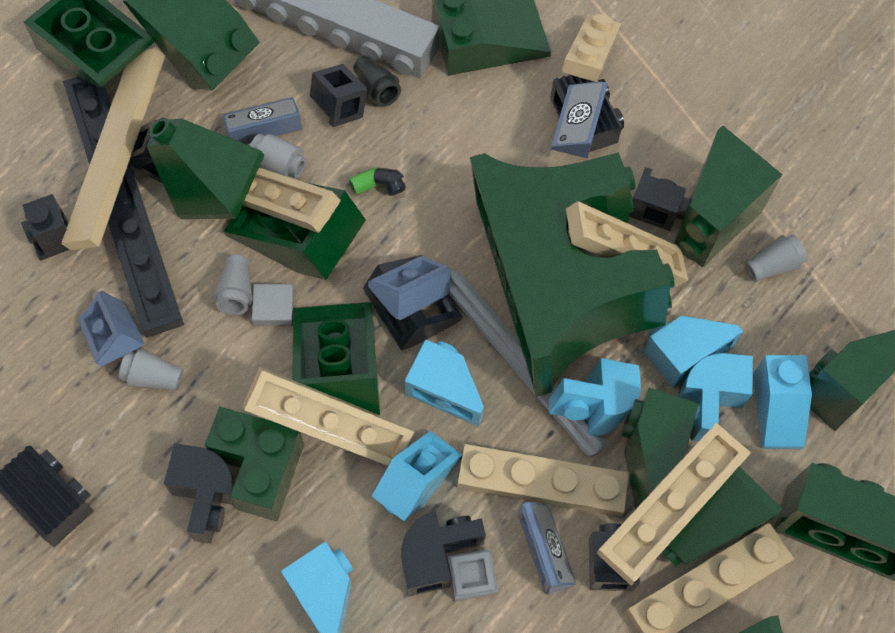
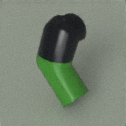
M374 167L348 178L355 195L377 186L385 185L387 194L393 196L405 191L406 188L402 180L404 176L397 169Z

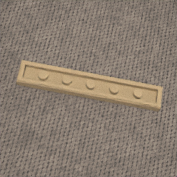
M157 48L142 52L123 71L61 243L70 250L99 247L164 61L165 55Z

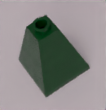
M182 118L158 119L149 130L151 138L147 148L177 216L181 219H237L265 154L261 150Z
M739 466L662 553L675 567L681 562L686 565L769 521L782 508Z

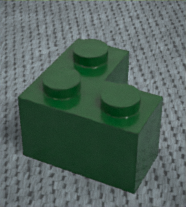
M219 406L204 446L220 456L226 464L240 468L230 496L237 510L277 522L304 447L301 432L273 421Z

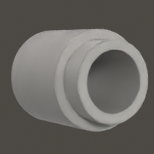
M258 134L252 140L250 146L261 150L265 154L259 168L293 179L301 176L306 166V158L301 147L272 134H267L266 136Z

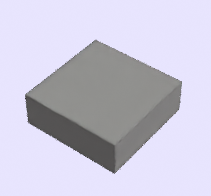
M254 284L253 325H293V284Z
M490 549L448 556L455 602L498 594Z

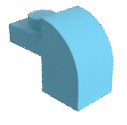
M728 353L713 354L703 358L692 368L680 389L678 397L699 403L693 423V441H700L715 423L719 424V405L743 408L752 396L753 356Z
M601 358L586 378V382L563 378L549 398V414L564 416L569 420L588 421V435L599 436L612 432L629 414L634 400H639L640 398L639 365Z

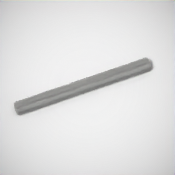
M452 270L449 295L535 395L519 340L460 271ZM555 384L552 393L537 396L548 411L549 398L558 387L557 384ZM551 414L587 457L596 456L607 445L606 440L601 435H588V421L569 420L564 416Z

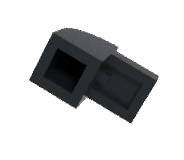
M174 443L164 485L172 495L195 499L187 532L194 541L211 544L214 532L221 531L224 521L225 508L221 506V503L234 505L230 496L236 481L226 463L216 453L202 447Z
M436 511L420 517L411 525L404 537L401 549L402 568L408 597L450 588L451 576L445 553L484 545L486 533L482 518L471 520L470 516H459L446 521V526L439 528Z

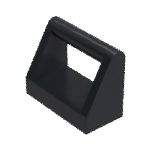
M423 255L378 264L363 287L364 292L400 350L418 345L425 341V339L427 340L455 325L463 318L450 296L447 295L435 302L442 314L426 318L420 309L398 320L368 287V281Z

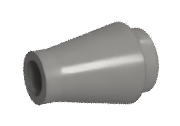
M794 234L787 237L781 235L756 256L745 261V268L751 279L757 282L767 277L800 269L801 264L807 261V254L801 241Z
M230 255L226 258L225 267L213 294L216 308L224 314H243L253 302L249 276V260L241 255Z
M140 347L138 350L124 355L119 370V379L127 381V386L168 389L176 392L184 369L174 366Z

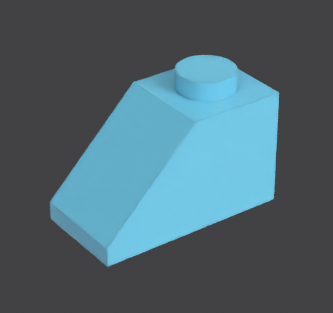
M680 316L671 323L666 321L664 326L651 329L648 333L649 340L643 352L671 387L674 388L686 380L692 368L700 360L713 354L725 353L733 348L743 330L734 324Z
M425 339L405 379V395L479 427L483 417L484 406L463 355L459 354L457 349L448 343L438 341L435 344Z
M766 355L753 372L762 449H803L805 447L812 397L807 355Z
M429 431L391 460L372 497L381 503L390 514L398 516L405 522L426 504L460 461L463 454L432 431Z
M325 541L283 569L281 573L319 633H342L352 584L347 574L353 571V568L340 548L332 552Z

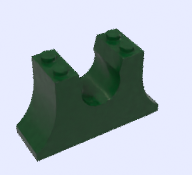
M619 152L556 167L517 166L494 159L486 153L470 157L476 204L536 397L552 393L562 373L575 360L591 349L622 336L665 325L667 309L672 308L670 288H674L675 281L670 265L662 263L657 249L630 250L615 257L598 258L578 250L579 247L571 243L568 233L569 225L566 208L577 201L625 223L629 222V213L634 211L630 190L635 189V179L631 167H624Z

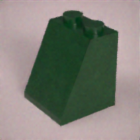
M721 126L717 130L702 166L674 243L681 249L682 254L686 258L695 260L701 267H704L762 213L783 174L725 126Z

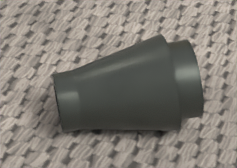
M363 56L355 62L353 70L359 77L360 82L367 88V96L371 103L386 107L398 99L401 87L397 76L375 63L369 56Z

